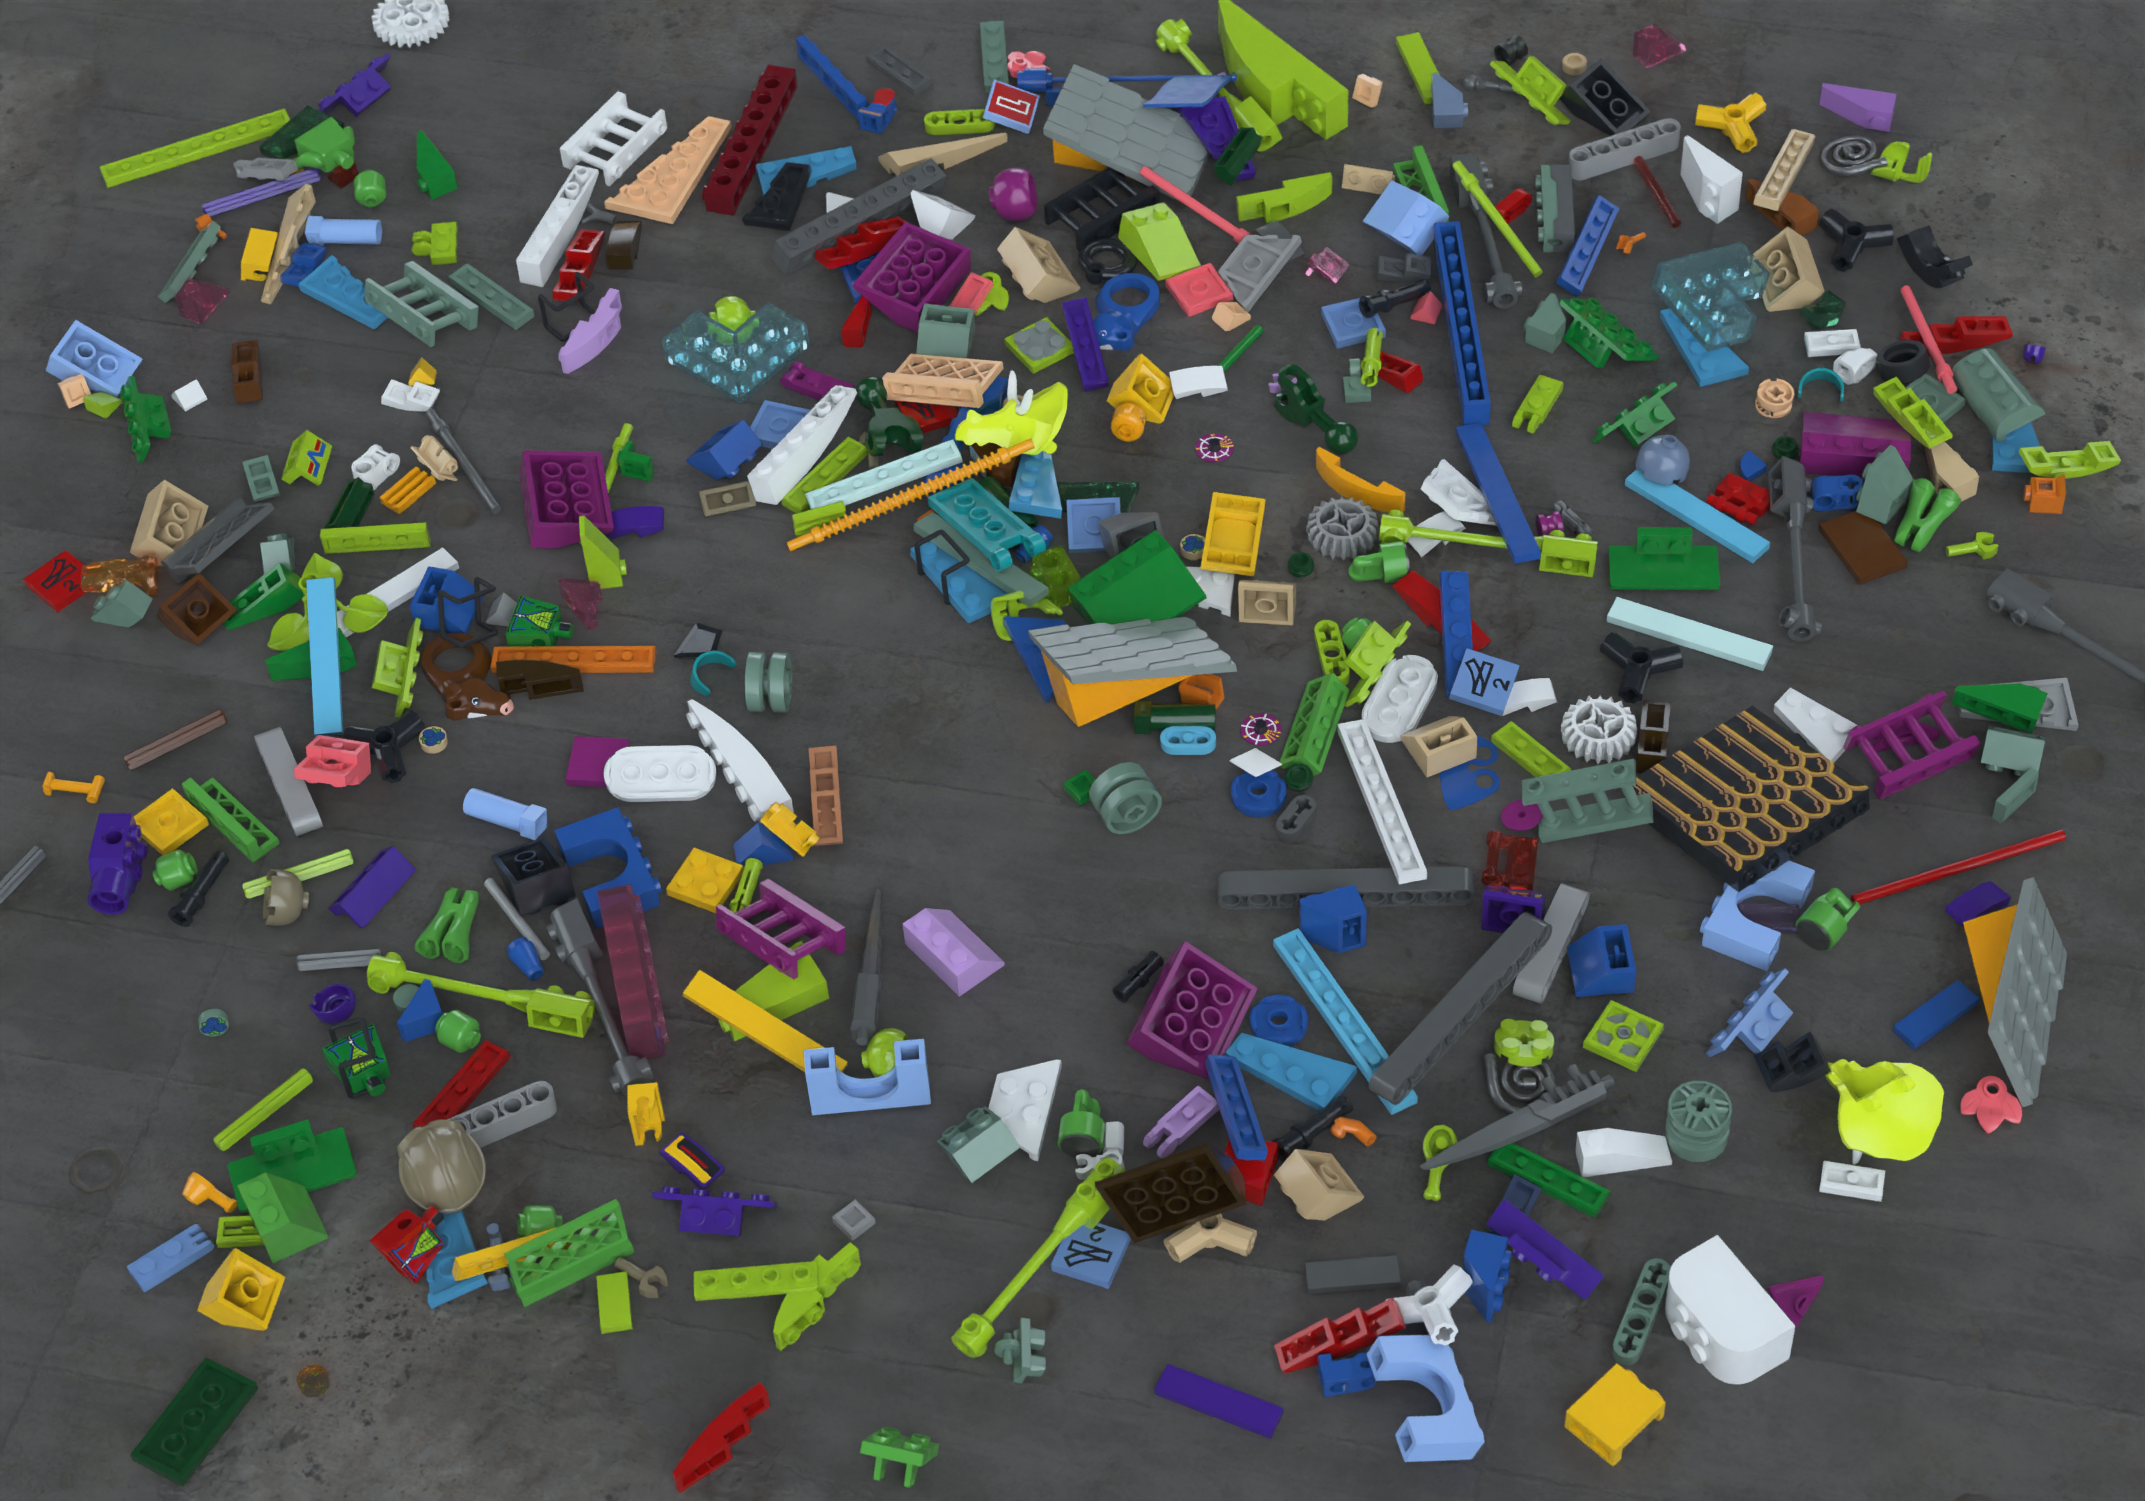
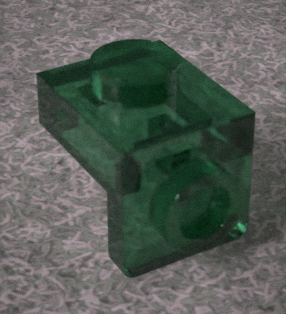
M1824 291L1820 302L1803 306L1800 315L1808 320L1807 323L1814 328L1820 329L1837 325L1846 302L1831 291Z

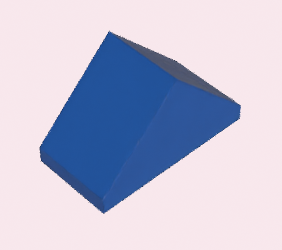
M760 822L733 844L736 863L745 866V861L748 858L758 859L763 865L794 860L792 848Z
M428 979L423 981L397 1022L403 1041L408 1042L436 1032V1024L443 1015L431 981Z

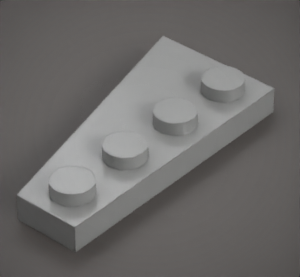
M2067 678L2000 683H2021L2037 687L2041 691L2048 693L2036 723L2037 727L2077 731L2079 724ZM1957 707L1959 717L1994 721Z

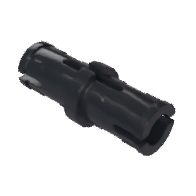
M1150 951L1137 966H1132L1127 971L1128 975L1113 988L1112 992L1115 997L1121 1002H1127L1140 987H1145L1149 982V978L1164 965L1162 957L1157 952Z

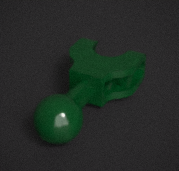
M1295 364L1283 366L1278 374V384L1283 391L1275 396L1274 405L1276 410L1286 420L1293 423L1299 422L1304 427L1312 422L1325 433V444L1333 453L1339 455L1350 453L1358 443L1356 428L1346 421L1335 422L1323 411L1325 399L1319 394L1312 378ZM1286 375L1296 377L1297 382L1293 383Z
M876 376L863 378L856 387V398L863 407L873 411L872 418L868 424L869 433L865 438V446L871 456H883V449L889 443L903 447L908 454L920 452L923 444V434L918 422L902 414L898 407H887L885 403L887 401V391L881 378Z

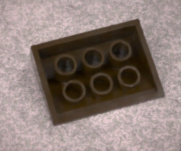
M1208 1142L1095 1182L1096 1189L1134 1243L1246 1205L1244 1176L1232 1158Z

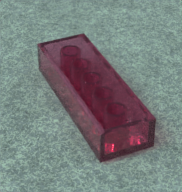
M631 884L597 891L629 1056H638L640 1059L644 1057L652 1059L666 1056L664 1044L669 1043L640 894H633Z

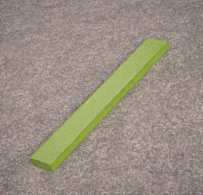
M281 109L100 166V170L107 188L293 130V125L286 109Z

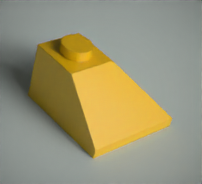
M1141 353L1114 382L1107 402L1115 409L1124 403L1136 404L1144 410L1146 421L1160 424L1164 421L1174 397L1171 379Z
M235 1248L207 1283L197 1311L221 1325L264 1331L268 1327L286 1277Z

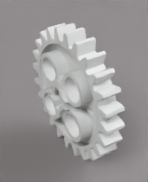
M384 0L385 4L378 3L379 9H374V15H372L374 32H376L378 38L382 37V42L389 40L391 46L397 42L399 47L407 43L408 48L412 46V43H416L418 46L421 45V41L430 43V37L437 39V33H444L443 28L448 27L447 21H450L448 7L444 0Z

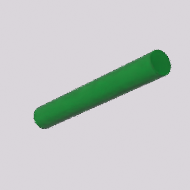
M1256 325L1217 366H1222L1225 373L1264 332L1263 328L1260 325Z

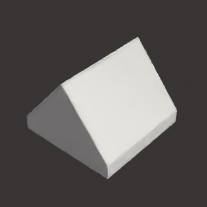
M197 379L176 390L171 395L185 412L207 400Z

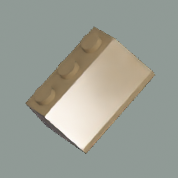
M1014 227L997 248L1002 256V262L1012 271L1013 279L1022 286L1023 294L1032 301L1036 299L1047 303L1078 292L1080 286L1048 240Z
M1786 227L1750 256L1766 310L1769 312L1806 308L1825 293L1807 239L1790 227Z
M163 480L147 494L130 553L152 566H163L162 560L203 527L208 505L168 481Z

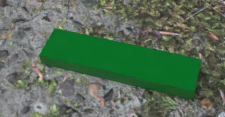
M1514 1143L1495 1149L1488 1158V1166L1512 1178L1515 1174L1542 1188L1540 1192L1593 1218L1597 1217L1610 1197V1190Z

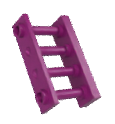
M1944 691L1935 695L1933 693L1927 694L1917 703L1865 726L1857 725L1848 732L1843 748L1845 751L1859 746L1879 775L1878 782L1873 791L1879 800L1975 757L1981 744L1975 735L1966 739L1959 737L1940 710L1947 696ZM1930 714L1950 745L1943 749L1936 748L1917 719ZM1907 725L1927 754L1926 757L1919 760L1912 759L1893 730ZM1883 735L1903 766L1895 771L1888 769L1869 742L1870 740Z
M770 879L760 883V900L738 912L733 913L721 904L716 906V926L720 933L740 944L793 980L798 978L797 961L819 948L824 947L836 955L846 951V934L843 925ZM764 910L773 914L755 925L746 921ZM783 922L792 926V928L773 938L765 933ZM803 934L812 939L793 950L784 946Z

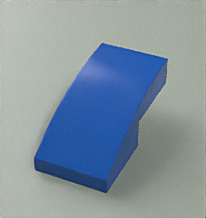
M303 243L292 254L293 263L281 274V282L299 287V283L321 265L326 254V247Z

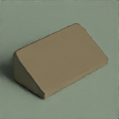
M749 481L699 491L705 517L756 507L755 497Z

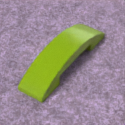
M2110 441L2089 442L2083 450L2047 453L2043 446L2020 448L2018 451L2029 471L2045 478H2057L2065 474V479L2087 476L2112 468L2121 462Z

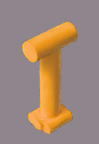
M47 772L42 787L44 794L50 796L53 790L88 794L86 800L89 803L95 804L100 796L105 778L96 775L92 783L55 779L54 773Z

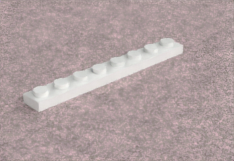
M1365 719L1338 724L1339 737L1398 884L1427 879L1426 867Z

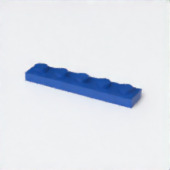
M805 35L796 38L798 57L859 121V109L862 106L868 107L866 97L857 92L853 83L843 77L840 69L835 68L831 64L827 55H823L814 42H811Z
M1600 195L1594 199L1556 281V284L1576 297L1584 288L1619 210L1617 206Z
M1441 570L1439 585L1446 698H1449L1466 649L1473 650L1468 572Z
M1208 1054L1205 1066L1236 1159L1265 1161L1268 1150L1237 1058L1234 1056Z

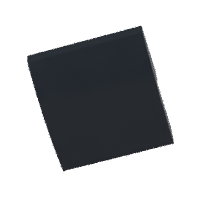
M1811 1031L1786 1048L1778 1040L1754 1056L1771 1093L1803 1086L1831 1072L1822 1049Z

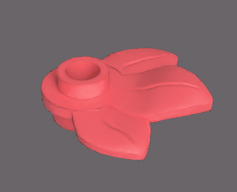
M1020 51L1012 52L1007 59V69L1010 76L1017 78L1018 71H1024V68H1048L1043 65L1046 60L1045 54L1038 51H1030L1026 54Z
M1996 1076L1982 1078L1978 1082L1976 1089L1967 1092L1961 1100V1114H1976L1977 1120L1986 1134L1995 1131L2004 1119L2011 1123L2019 1124L2022 1118V1109L2018 1099L2007 1092L2004 1081ZM1994 1086L1997 1089V1093H1989L1987 1087Z

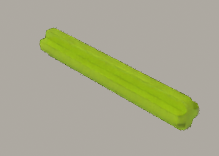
M344 849L284 870L292 872L302 882L353 864V857L349 849ZM267 875L242 884L247 899L263 895L265 888L271 886V880H266Z
M304 1068L300 1069L216 1135L213 1140L217 1148L221 1151H226L311 1084L313 1082L311 1074Z

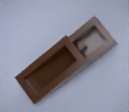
M258 339L233 343L231 366L233 371V389L237 404L263 400L262 369Z

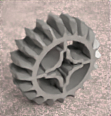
M1341 496L1339 500H1334L1331 497L1329 503L1321 501L1319 507L1314 506L1312 513L1308 517V525H1306L1308 540L1313 545L1314 550L1321 551L1323 557L1330 555L1332 560L1336 557H1341L1344 561L1349 556L1354 559L1357 554L1364 555L1366 550H1372L1373 543H1376L1379 532L1376 512H1372L1370 505L1364 506L1363 500L1355 502L1353 496L1349 500H1344Z

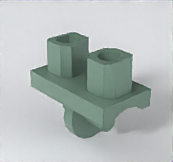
M1021 1318L1018 1329L1014 1330L1012 1334L1004 1333L1003 1339L995 1343V1354L1004 1358V1364L1013 1363V1382L1023 1383L1026 1376H1042L1046 1368V1358L1040 1355H1032L1031 1349L1042 1350L1045 1342V1330L1030 1327V1319Z

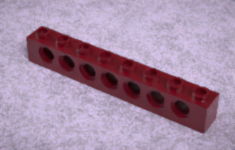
M768 64L764 73L760 74L756 89L752 90L748 105L744 106L740 121L736 122L732 137L728 138L724 153L720 154L716 169L712 170L708 185L703 188L702 200L705 201L706 211L735 215L756 173V164H760L798 87L794 68Z

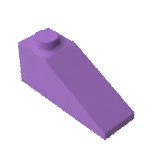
M1823 83L1820 105L1863 128L1890 132L1897 94Z

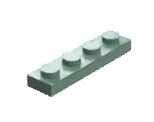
M1004 21L980 22L985 93H990L994 80L1009 85Z
M212 221L200 231L158 295V298L164 303L173 297L177 299L186 289L183 286L184 283L189 282L197 272L194 269L195 266L200 265L207 257L206 249H210L218 240L216 234L221 227L216 222Z
M468 263L448 276L451 285L515 330L535 317L532 308Z

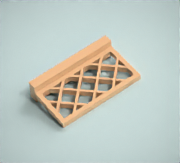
M910 354L895 373L887 372L882 379L887 391V400L980 408L984 403L983 393L1004 367L1002 361Z

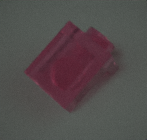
M1326 246L1320 254L1315 252L1307 262L1310 268L1305 274L1309 277L1315 270L1331 284L1335 285L1350 264Z

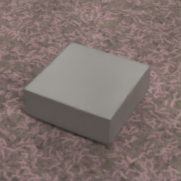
M856 1199L832 1216L833 1223L851 1241L876 1224L875 1218Z

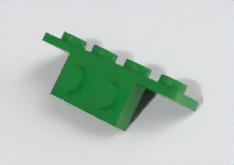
M129 376L126 384H123L121 387L120 399L123 400L125 406L124 416L128 419V433L133 441L132 451L136 454L137 462L143 463L150 448L149 436L168 439L171 427L163 396L138 393L135 377Z
M1674 381L1667 386L1663 382L1651 391L1654 396L1649 399L1646 395L1633 404L1634 410L1630 412L1626 408L1614 417L1617 420L1614 424L1611 425L1607 421L1596 429L1598 435L1592 439V442L1594 444L1619 427L1634 448L1676 419L1661 397L1675 388L1677 383Z

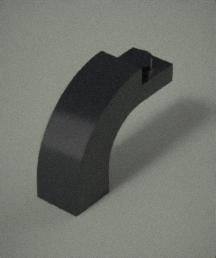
M1930 225L1897 238L1909 266L1926 284L1932 287L1943 288L1964 279V269L1973 265L1970 255L1959 259L1947 257L1939 248Z

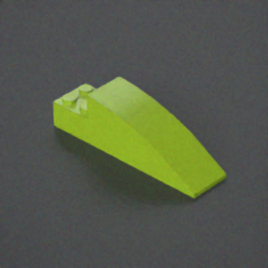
M1218 0V34L1227 70L1230 75L1233 72L1237 74L1238 78L1234 84L1245 100L1251 96L1276 125L1295 116L1297 120L1302 121L1314 133L1319 134L1325 140L1348 127L1347 88L1232 1Z

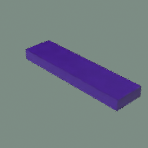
M1087 297L1062 302L1084 392L1108 387L1109 381Z
M1167 1364L1155 1387V1395L1269 1439L1272 1438L1283 1415V1407Z

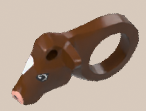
M460 632L446 634L459 642L474 638L472 635ZM437 636L426 645L421 658L423 673L427 681L444 699L447 718L456 721L464 718L489 715L505 716L514 709L509 694L496 691L484 681L492 662V656L487 646L477 642L464 647V649L474 653L471 663L457 671H444L434 665L436 658L445 650L459 647L442 639L441 636Z

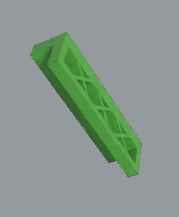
M1423 146L1413 147L1412 160L1393 163V170L1398 183L1407 188L1411 185L1420 187L1421 190L1418 193L1439 205L1449 216V210ZM1414 169L1415 171L1412 176L1402 173V171Z
M1333 673L1307 683L1280 759L1282 764L1280 767L1284 770L1295 764H1305L1312 770L1313 776L1322 772L1349 693V689Z
M191 777L182 783L187 801L201 812L252 863L280 844L279 839L213 777L201 786ZM214 789L218 793L217 799H213L208 792ZM232 806L234 808L233 814H229L222 807ZM238 822H249V830H246ZM254 837H265L268 841L258 846L257 840Z

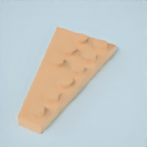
M708 116L689 132V137L683 142L677 141L672 146V151L667 155H660L637 174V179L634 182L619 189L620 193L614 198L609 197L605 200V209L673 224L732 129L731 121Z

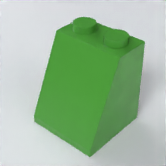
M267 1172L237 1185L272 1264L329 1238L304 1185Z

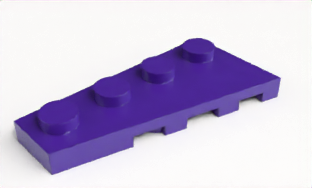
M1225 96L1213 98L1203 107H1178L1181 115L1215 161H1217L1239 131ZM1251 160L1236 181L1253 179L1255 177L1256 171Z

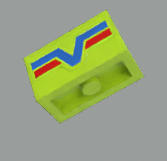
M306 430L292 442L281 480L290 485L298 477L303 476L319 486L322 483L332 445Z

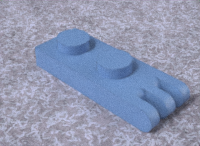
M194 1224L129 1264L127 1269L145 1293L214 1249V1244L211 1240H208V1236L205 1232H202L199 1224Z

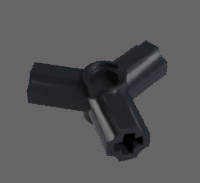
M1832 208L1827 210L1819 220V226L1839 241L1831 258V264L1839 271L1845 272L1848 269H1852L1858 255L1862 253L1864 248L1893 245L1894 242L1891 224L1865 226L1857 221L1850 222Z
M1612 632L1606 636L1600 646L1601 653L1625 669L1618 696L1628 703L1635 704L1637 701H1642L1647 680L1651 674L1683 667L1679 645L1650 650L1644 646H1634L1618 633L1614 634Z
M411 710L390 726H380L375 730L352 726L346 727L343 739L369 743L370 754L377 757L382 780L394 783L401 781V778L406 775L400 748L425 729V724L418 714Z

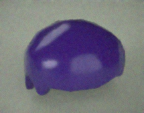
M330 985L320 993L314 994V1005L310 1004L309 1007L322 1023L336 1024L350 1018L355 1009L356 995L347 985Z

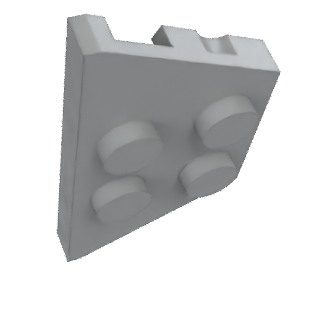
M1246 235L1219 269L1218 274L1232 291L1234 298L1247 312L1251 310L1302 243L1301 237L1292 235V239H1278V235Z

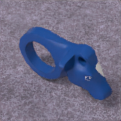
M1124 273L1114 276L1104 284L1096 297V306L1100 315L1093 320L1100 349L1127 351L1133 348L1136 333L1154 316L1160 305L1159 287L1153 279L1143 274ZM1132 287L1141 289L1148 295L1147 300L1143 303L1127 307L1118 305L1111 299L1112 295L1118 290Z

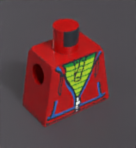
M430 1206L421 1217H418L408 1209L403 1210L372 1237L369 1242L399 1274L416 1284L443 1246V1241L433 1230L445 1217L433 1206Z

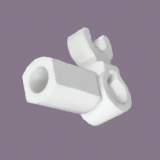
M1121 1122L1105 1123L1103 1155L1091 1157L1087 1154H1079L1076 1156L1078 1165H1087L1085 1168L1076 1169L1078 1179H1086L1095 1169L1096 1164L1105 1157L1113 1159L1125 1170L1122 1158L1124 1150V1125Z

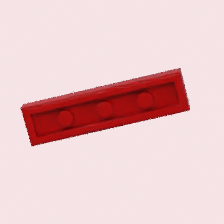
M485 1040L413 1122L414 1129L418 1126L424 1127L431 1121L447 1120L463 1113L510 1059L509 1052Z

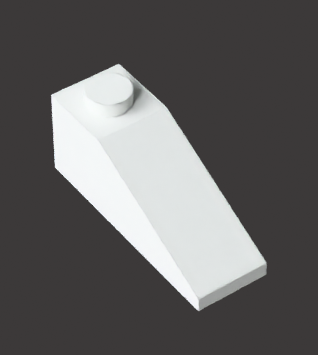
M1612 1128L1577 1132L1575 1153L1582 1177L1672 1165L1665 1136Z

